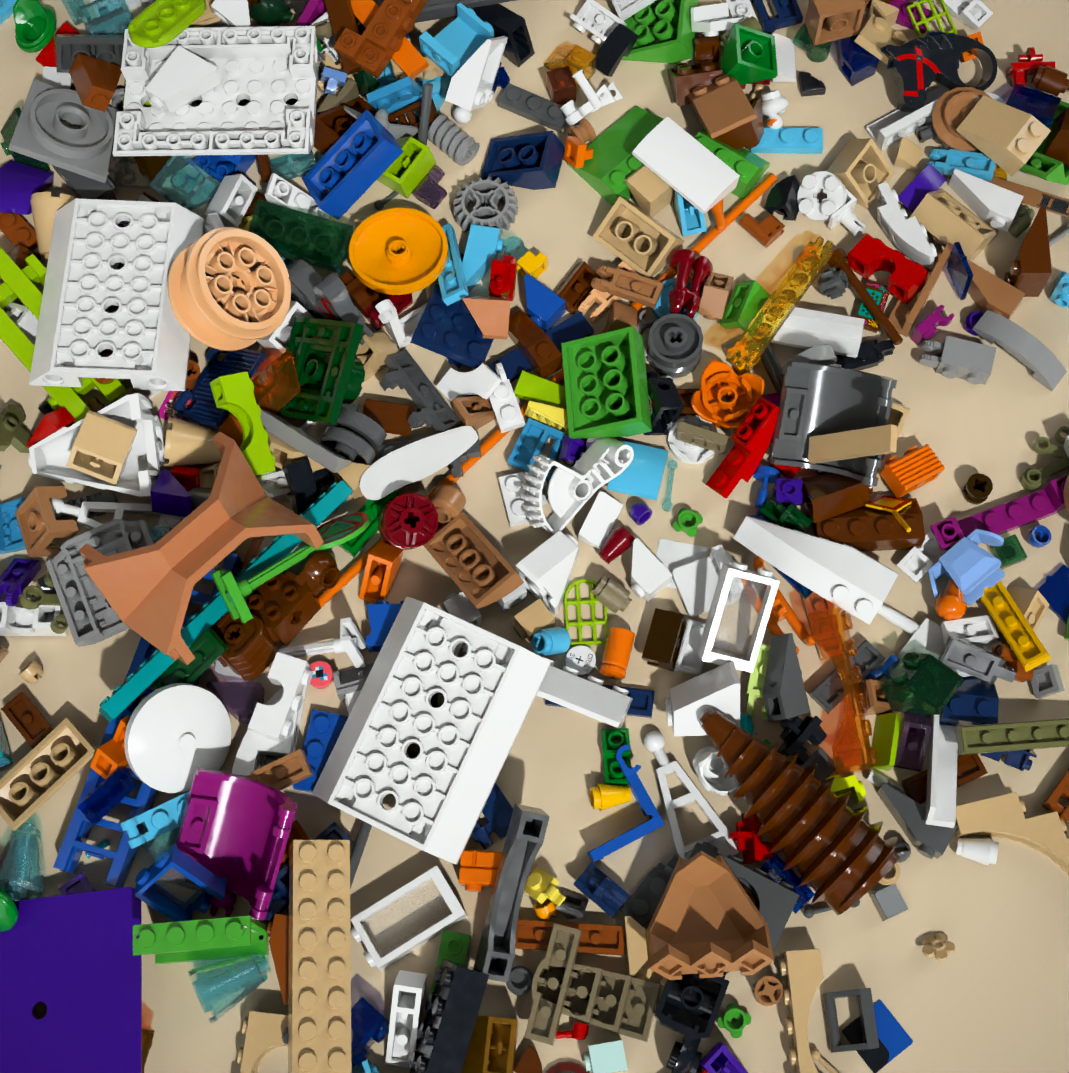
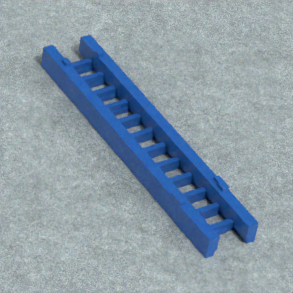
M230 553L225 557L222 569L231 571L235 579L240 572L242 561L237 554ZM211 569L202 578L214 581L210 573L215 571V569ZM216 584L211 595L192 590L189 601L205 605L207 602L211 604V599L219 590ZM185 615L183 625L187 626V622L192 616ZM143 637L140 639L126 678L133 672L137 673L139 666L145 660L149 662L151 660L150 657L157 650L156 647ZM201 676L192 685L198 686ZM147 688L111 723H108L100 746L113 739L120 720L126 716L131 717L140 702L141 696L147 697L155 690ZM125 767L120 775L140 780L130 768ZM91 768L53 867L74 875L83 851H85L86 855L99 859H104V857L112 859L113 861L104 883L112 887L123 888L138 846L133 849L130 848L128 843L130 838L126 830H122L119 823L96 817L104 798L131 806L129 820L152 809L159 791L144 782L140 785L136 799L106 791L109 783ZM144 823L136 825L140 835L144 834L146 830ZM93 824L123 833L116 852L86 843Z

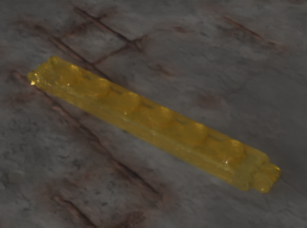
M818 237L815 242L809 241L731 349L726 358L727 362L732 363L738 357L735 362L736 366L741 367L747 361L744 369L750 371L831 258L833 250H831L832 241L827 240L824 246H822L824 242L822 237Z

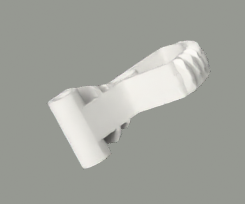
M611 437L588 438L586 443L587 451L581 453V458L576 460L574 466L570 469L542 454L532 456L535 462L533 465H527L530 469L529 474L524 475L527 483L521 485L526 490V492L521 494L522 498L526 500L521 505L526 509L524 515L529 519L528 523L534 528L542 527L543 530L553 534L559 530L562 531L600 487L623 473L634 457L632 447ZM554 465L557 468L553 472L548 485V500L554 513L546 520L542 509V489L546 476Z

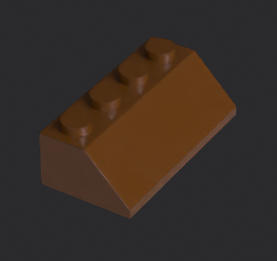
M916 498L905 499L912 501L911 504L898 511L911 528L910 532H906L892 512L865 505L813 523L815 537L829 539V541L842 545L846 544L859 551L912 549L914 546L921 548L925 540L923 515Z

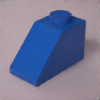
M527 273L524 276L527 315L546 332L565 314V300Z

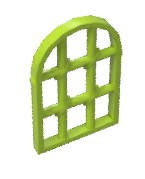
M921 0L906 7L918 38L922 37L918 26L924 24L927 32H932L929 27V21L936 19L941 32L958 35L944 0H939L944 11L937 14L932 0ZM926 2L929 3L933 12L929 18L925 17L920 6ZM916 6L921 16V21L919 22L915 21L911 12V8ZM944 15L951 27V30L945 32L940 21L941 16Z
M590 579L576 580L565 592L563 605L565 607L566 630L569 633L568 626H576L578 628V642H570V646L605 645L607 642V607L604 606L605 620H597L595 616V603L600 602L591 593L597 582ZM589 583L590 600H582L580 598L579 584ZM575 586L576 600L567 601L568 593ZM575 604L577 622H568L567 605ZM580 604H589L591 606L592 621H583L581 619ZM605 624V641H597L596 625ZM582 625H590L592 627L593 641H582Z

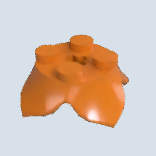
M712 360L703 370L701 387L692 395L691 407L702 419L712 422L717 428L737 429L759 398L763 396L764 379L753 373L737 375L728 364ZM722 397H727V400L731 399V402L722 401Z

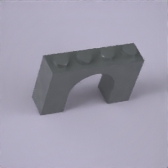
M705 841L702 844L697 842L688 860L700 851L715 858L719 855L717 853L718 848ZM721 855L737 880L751 891L756 908L768 924L772 951L774 952L799 895L793 892L795 888L783 881H779L777 884L769 880V874L758 868L750 870L742 866L744 862L733 855H728V857Z

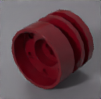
M405 493L389 501L382 508L378 517V530L382 539L387 544L403 550H412L428 543L434 537L438 528V513L434 504L426 497L417 493ZM408 514L410 518H415L416 523L412 524V528L410 524H405L404 519L408 518Z

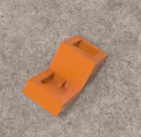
M129 716L120 720L113 739L97 748L90 765L109 784L128 765L124 738L130 719Z

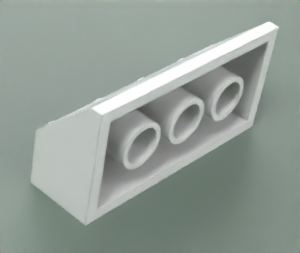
M543 657L550 661L551 664L536 694L537 696L616 728H622L633 698L627 696L628 690L615 685L612 690L602 686L603 680L590 675L585 680L578 677L579 671L565 665L563 670L553 667L554 661Z

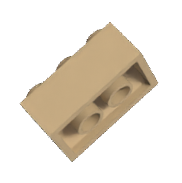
M943 189L927 193L910 216H915L918 223L925 226L926 231L934 236V241L939 245L946 246L948 242L955 245L952 254L957 259L960 255L970 261L975 259L999 234Z
M619 196L592 236V238L649 279L669 263L671 252L679 250L684 243V240L633 202Z

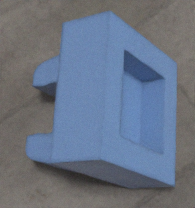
M324 66L320 81L326 83L324 94L330 93L334 95L336 87L343 88L347 73Z

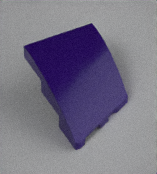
M12 160L4 164L0 168V212L23 215L31 214V195L41 192V189L53 183L54 173Z

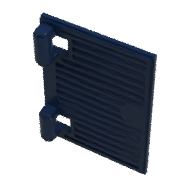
M211 348L205 356L208 365L198 378L194 388L190 391L187 389L182 391L174 402L175 416L219 428L229 411L216 407L210 382L220 376L248 372L251 379L265 358L266 353L246 348L236 351H223ZM220 352L227 354L222 362L216 360ZM188 400L195 402L190 410L183 408Z

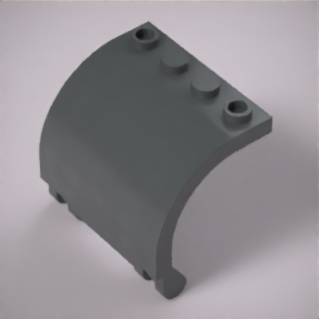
M787 360L779 404L780 409L769 463L832 472L862 481L861 484L877 486L879 478L876 475L877 469L881 468L882 455L813 464L808 462L809 437L887 425L890 408L893 405V399L891 398L892 390L896 388L897 380L857 370Z

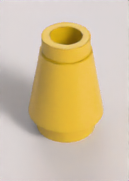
M596 784V787H590L592 809L602 811L631 802L629 786Z

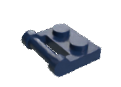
M750 0L758 13L764 33L771 34L775 30L797 25L803 21V15L796 0H769L776 17L771 20L762 0Z

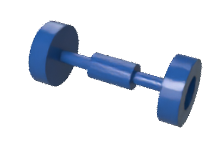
M758 466L753 477L762 482V487L758 489L755 503V508H757L756 516H748L770 522L766 518L761 517L759 511L767 501V483H775L776 478L780 477V472L770 466Z

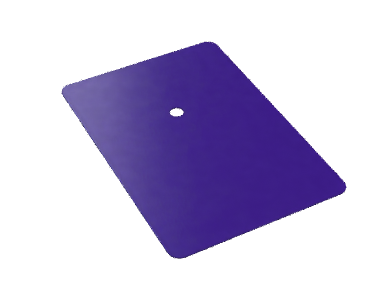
M125 887L13 901L18 910V920L12 929L0 932V1073H142V955L133 956V925H141V900L134 896L135 888ZM38 1002H44L47 1006V1013L42 1019H36L33 1015V1007Z

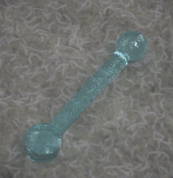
M674 460L669 461L667 464L669 476L666 500L662 504V509L666 512L672 509V502L670 501L674 470L678 466Z

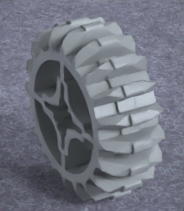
M479 175L478 181L474 182L470 178L469 186L462 184L461 191H457L456 199L453 201V213L459 226L462 225L464 232L469 231L471 224L499 228L502 235V229L509 231L510 223H514L516 220L518 200L513 188L509 189L507 182L501 184L499 177L492 181L490 175L487 177V180H482ZM500 201L505 205L501 212L498 210V203ZM470 202L474 206L473 211L471 213L467 211V207L470 204Z

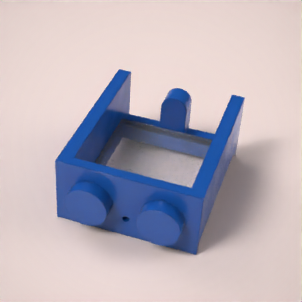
M174 844L167 851L160 852L151 866L143 868L138 873L135 879L136 889L134 896L173 922L192 920V914L196 909L203 914L208 911L212 895L219 900L225 898L227 877H218L176 848L177 845Z

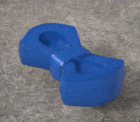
M894 654L890 655L879 669L866 676L865 681L869 679L880 680L884 676L890 680L893 676L889 672L900 662L899 658Z

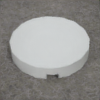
M688 415L678 419L669 430L668 436L669 449L674 457L683 463L692 465L704 463L712 458L715 453L714 451L676 440V432L680 421L694 426H707L713 432H717L713 423L702 419L698 415H695V417H689Z

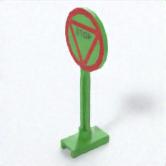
M355 512L334 518L316 528L324 541L318 549L308 544L300 547L247 580L243 579L236 583L231 571L222 568L211 572L210 574L232 619L240 618L242 623L251 620L253 616L244 597L251 594L253 589L306 558L314 550L332 548L355 538L370 525V517L365 512Z

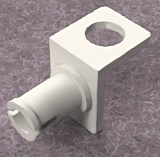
M846 189L847 201L843 207L831 215L828 228L831 230L837 224L842 223L857 237L859 233L861 234L865 230L867 225L853 214L857 199Z

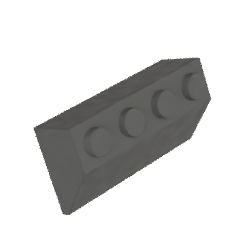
M54 34L57 73H69L78 53L121 66L124 35Z

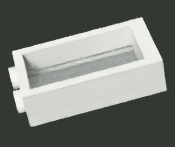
M732 561L731 565L723 563L697 655L702 661L717 665L734 662L736 669L753 673L780 581L773 576L772 571L758 568L756 572L747 569L748 565Z
M436 865L351 918L353 927L350 928V931L357 943L363 941L367 948V951L363 954L370 966H377L382 971L441 934L443 930H447L460 922L467 915ZM431 880L434 881V883H435V885L437 886L439 892L441 893V896H440V894L438 893L436 887L434 886V884H433V882H432ZM444 900H445V902L447 903L448 907L450 908L452 914L450 913L449 909L447 908L446 904L444 903Z

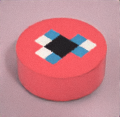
M316 661L310 665L311 671H313L310 684L317 689L328 687L334 679L331 666L324 661Z

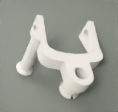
M582 69L572 77L576 79L589 101L577 109L574 101L571 100L560 109L565 114V120L570 127L601 107L622 99L623 96L614 82L608 87L604 84L595 93L583 74ZM611 90L616 91V95L614 97L610 92Z

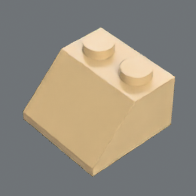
M872 138L850 139L827 170V172L839 177L846 189L857 199L856 203L864 208H869L877 198V185L886 181L888 183L894 175V172Z

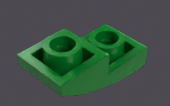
M629 728L602 730L605 784L629 786L615 758L616 752L621 746L630 745ZM629 748L628 751H623L622 758L626 766L631 768Z

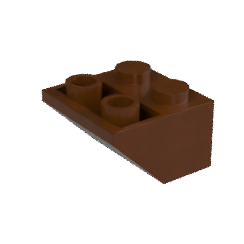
M710 59L698 60L696 65L687 66V63L674 64L673 68L667 69L673 99L678 106L691 104L688 95L693 93L694 88L700 85L708 86L714 83L716 78L723 75L722 69L714 62H710Z

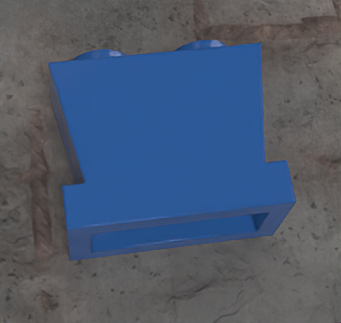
M404 600L400 601V604H389L388 601H375L374 604H367L371 635H366V647L369 652H380Z

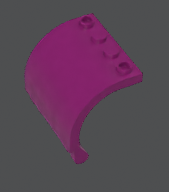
M196 768L176 839V848L218 877H227L226 889L241 895L252 905L249 912L250 916L256 920H265L297 805L285 793L262 782L232 773ZM172 867L167 872L169 877L188 879Z

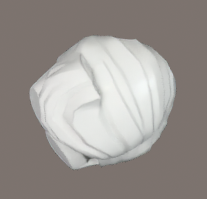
M713 746L704 747L696 753L693 759V767L699 782L707 791L720 796L729 795V793L737 789L733 777L724 778L728 769L722 758L717 757L718 751Z

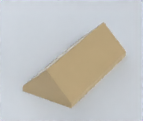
M67 717L0 779V815L14 831L90 761L97 751L96 745Z

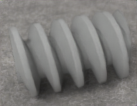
M445 114L438 116L428 131V140L435 143L436 147L441 149L443 153L448 154L449 158L455 160V163L459 166H464L471 162L478 153L479 143L473 145L474 138L471 136L467 138V133L461 131L458 125L454 126V122L451 119L447 120Z

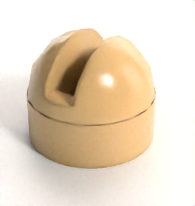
M33 660L19 673V676L28 683H36L38 681L34 676L38 675L42 678L43 670Z

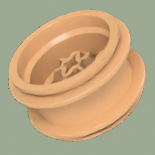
M220 227L205 233L195 243L185 247L176 256L169 270L168 294L175 317L193 338L214 349L236 351L251 346L256 342L255 339L266 337L281 326L290 308L291 282L288 279V270L282 258L266 240L244 229Z

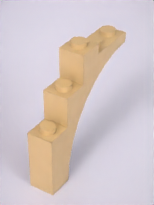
M1017 792L956 806L955 824L958 827L954 833L955 838L989 836L1019 842L1045 855L1059 865L1069 876V838H1066L1065 835L1067 827L1063 818H1059L1057 811L1025 819V804L1021 798H1018Z

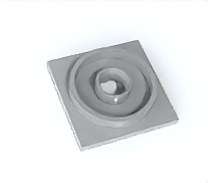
M33 79L8 150L106 183L114 157L113 144L117 111L121 110L107 106L104 112L84 106L77 91L60 89ZM65 120L67 123L71 125H79L81 129H72L66 127L60 121Z

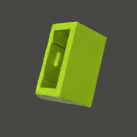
M412 137L398 138L397 142L402 148L403 153L377 179V181L407 199L436 163L430 148Z

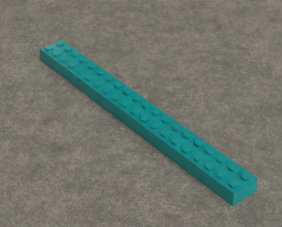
M343 480L339 483L335 482L300 516L313 523L317 528L353 493V490ZM284 534L282 537L278 535L270 544V548L268 546L265 547L258 555L259 558L255 557L246 566L247 570L243 568L235 577L236 583L243 579L247 580L285 557L302 540L292 534ZM220 592L214 595L211 599V604L207 602L201 608L199 615L195 613L189 619L187 626H182L181 637L188 648L228 612ZM157 649L150 657L151 660L149 662L145 660L137 669V673L133 672L126 678L124 686L120 684L112 692L113 696L111 698L107 696L101 702L99 712L111 723L175 661Z

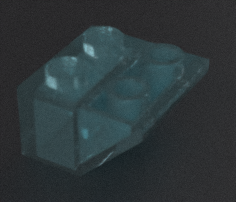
M96 0L76 9L87 33L93 35H124L125 29H128L130 22L133 20L124 0Z

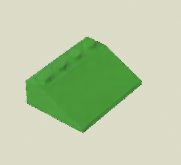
M656 0L624 20L627 24L626 27L639 35L628 57L623 56L621 60L675 63L692 59L695 32H692L691 7H697L698 0Z
M635 106L587 146V148L594 149L593 158L585 160L583 168H574L569 163L568 166L612 206L619 196L629 200L633 195L624 180L643 165L642 162L632 155V152L664 119Z
M633 326L561 343L570 439L628 437L652 431L643 337Z

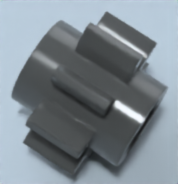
M835 266L824 270V273L820 274L822 278L818 279V288L821 294L824 296L830 295L832 300L843 296V293L846 292L845 288L849 286L846 273L843 270L836 272Z

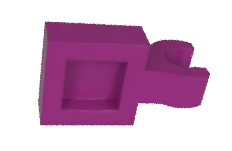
M938 306L934 313L932 312L915 328L911 340L919 345L924 340L932 339L938 331L936 327L949 325L954 314L942 317L940 313H942L945 306Z

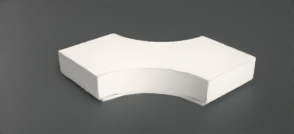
M482 363L478 368L470 372H460L451 367L436 387L451 402L455 398L468 395H479L487 400L502 382V379L486 364Z

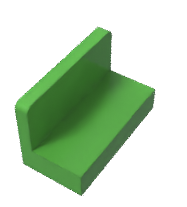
M755 280L736 283L720 324L725 329L741 328L751 338L756 337L763 321L765 302L770 303L772 296Z

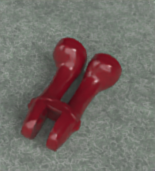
M686 249L674 250L669 255L670 267L677 270L673 289L669 292L670 314H678L683 307V314L692 319L694 318L700 306V292L704 280L713 271L712 263L705 256L695 259L696 253ZM689 274L692 277L690 290L686 288Z

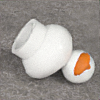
M777 89L761 95L762 114L768 116L766 124L768 128L772 129L782 127L783 120L777 114L784 113L789 105V101L784 96H781L780 90Z

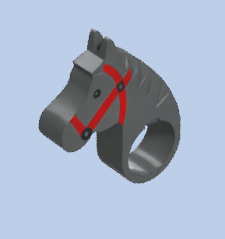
M297 259L287 267L288 279L291 282V299L302 305L315 319L356 322L364 326L363 334L368 337L374 335L365 324L363 316L354 306L346 286L338 276L331 273L323 279L302 259ZM363 338L361 339V342H360L361 345H363V344L365 343V341H364Z

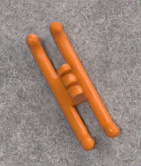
M759 556L753 560V567L756 572L758 568L765 569L764 560ZM741 578L742 590L759 614L762 600L749 580ZM778 589L767 623L768 630L772 636L784 634L777 623L786 618L805 645H814L817 641L816 637L807 632Z

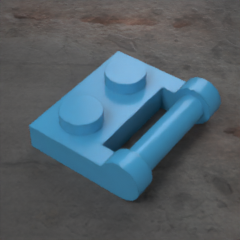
M407 76L370 92L366 96L371 106L377 110L384 108L388 115H390L392 112L421 101L423 88L410 76Z
M529 418L507 460L508 465L529 473L530 469L527 465H533L535 460L532 456H539L542 453L548 438L555 440L547 457L557 461L563 437L567 434ZM554 465L551 467V469L549 470V472H548V474H547V476H546V479H545V480H546L547 482L550 481V478H551V476H552L551 471H552Z

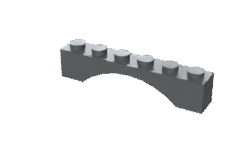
M514 804L474 963L475 968L489 975V980L506 983L509 980L515 956L516 931L523 892L532 864L543 845L550 817L540 808Z

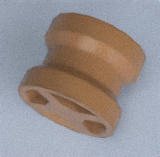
M585 118L580 120L578 125L570 126L567 129L568 136H575L584 143L587 141L592 142L596 139L594 128Z
M763 976L753 986V996L763 1006H772L779 1002L783 996V986L776 977Z

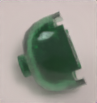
M259 0L258 5L254 2L249 17L263 27L279 26L281 23L286 25L293 16L291 12L293 0Z

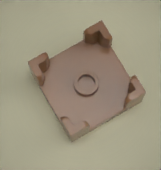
M36 486L15 511L29 557L56 556L61 549L56 544H50L54 538L74 537L79 530L75 520H56L50 503V499L67 497L65 486Z

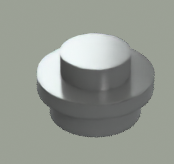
M524 966L512 968L508 983H506L507 988L515 995L527 994L532 989L533 974Z

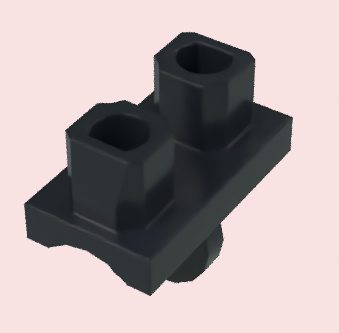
M796 716L792 721L788 719L782 720L780 725L784 730L779 737L785 742L777 751L785 756L799 751L796 763L804 764L811 755L802 746L807 739L813 745L818 746L827 737V734L819 726L823 721L818 716H814V718L806 716L803 720Z

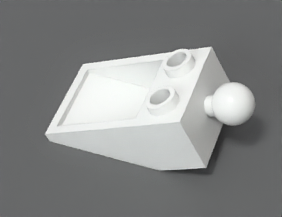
M500 36L487 39L452 76L445 101L457 105L453 112V117L457 123H468L472 118V110L490 104L494 91H492L508 37Z

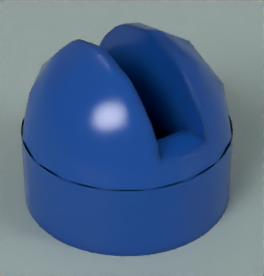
M1038 525L1028 533V542L1032 547H1044L1051 541V532L1047 527Z

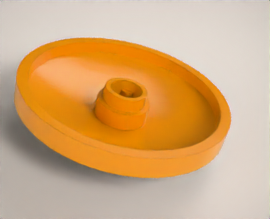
M390 208L371 215L356 228L349 243V258L353 272L364 285L380 293L404 295L414 293L429 286L440 276L448 259V243L443 228L433 217L416 209Z

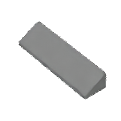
M261 409V420L266 431L333 473L351 464V460L273 412Z

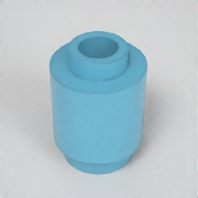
M563 627L540 629L532 636L531 645L533 650L542 656L565 653L570 647V635Z

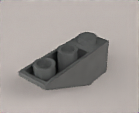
M792 633L771 637L763 688V699L768 721L785 720L810 713Z

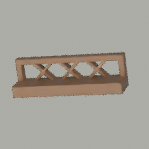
M948 242L943 251L936 248L937 257L934 259V268L928 269L924 267L927 270L925 286L908 304L898 299L888 320L899 334L907 337L948 262L955 245Z

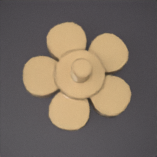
M938 933L935 938L932 935H926L922 939L925 945L922 948V952L926 957H932L935 954L937 960L944 961L947 959V953L950 954L955 951V945L953 942L947 941L948 937L945 934Z

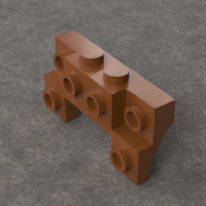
M384 0L362 35L348 28L344 29L333 46L335 52L354 62L366 73L379 78L394 53L400 50L404 37L413 29L415 20L428 0Z

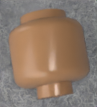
M455 485L439 486L430 500L435 506L438 513V522L449 523L462 512L466 504L465 495Z

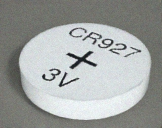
M579 645L568 651L566 666L579 671L578 676H586L595 668L596 656L589 647Z

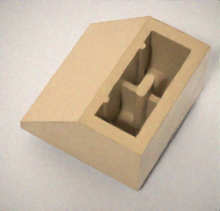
M88 410L72 446L66 466L116 485L124 472L138 429Z

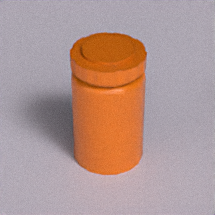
M618 627L610 628L602 665L599 670L601 674L614 679L625 678L635 638L634 632Z

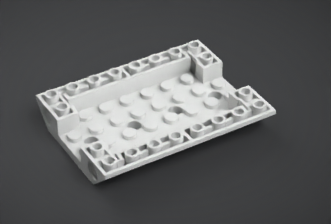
M315 26L186 28L168 44L154 48H144L135 45L130 40L129 30L125 29L121 71L126 80L123 111H117L113 156L309 154L314 147L318 81V50ZM178 45L218 67L223 79L221 84L175 111L169 113L162 108L157 110L153 106H143L149 100L144 89ZM294 98L298 100L294 105L286 104L289 99ZM243 99L250 100L245 106L238 105ZM202 100L199 106H191L193 101Z
M75 198L57 210L54 218L29 384L33 386L82 387L83 377L130 379L133 389L185 391L191 335L181 326L172 310L168 294V275L176 256L185 247L195 243L203 235L204 218L177 203ZM121 221L130 222L126 227L117 226ZM118 262L125 264L123 268L118 270L111 268ZM111 305L119 307L116 312H106V309ZM105 349L113 351L108 357L100 356V353Z
M406 596L312 794L326 803L424 852L457 865L551 662L502 637L425 602ZM459 643H466L468 645V652L463 657H457L454 652L456 645ZM435 693H442L444 695L443 705L434 708L431 705V697ZM417 743L420 746V754L416 758L411 759L407 755V748L410 744ZM387 794H393L396 798V804L390 810L385 809L383 806V798Z

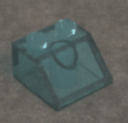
M193 155L171 156L149 185L167 202L177 203L191 211L209 203L218 190L221 181Z

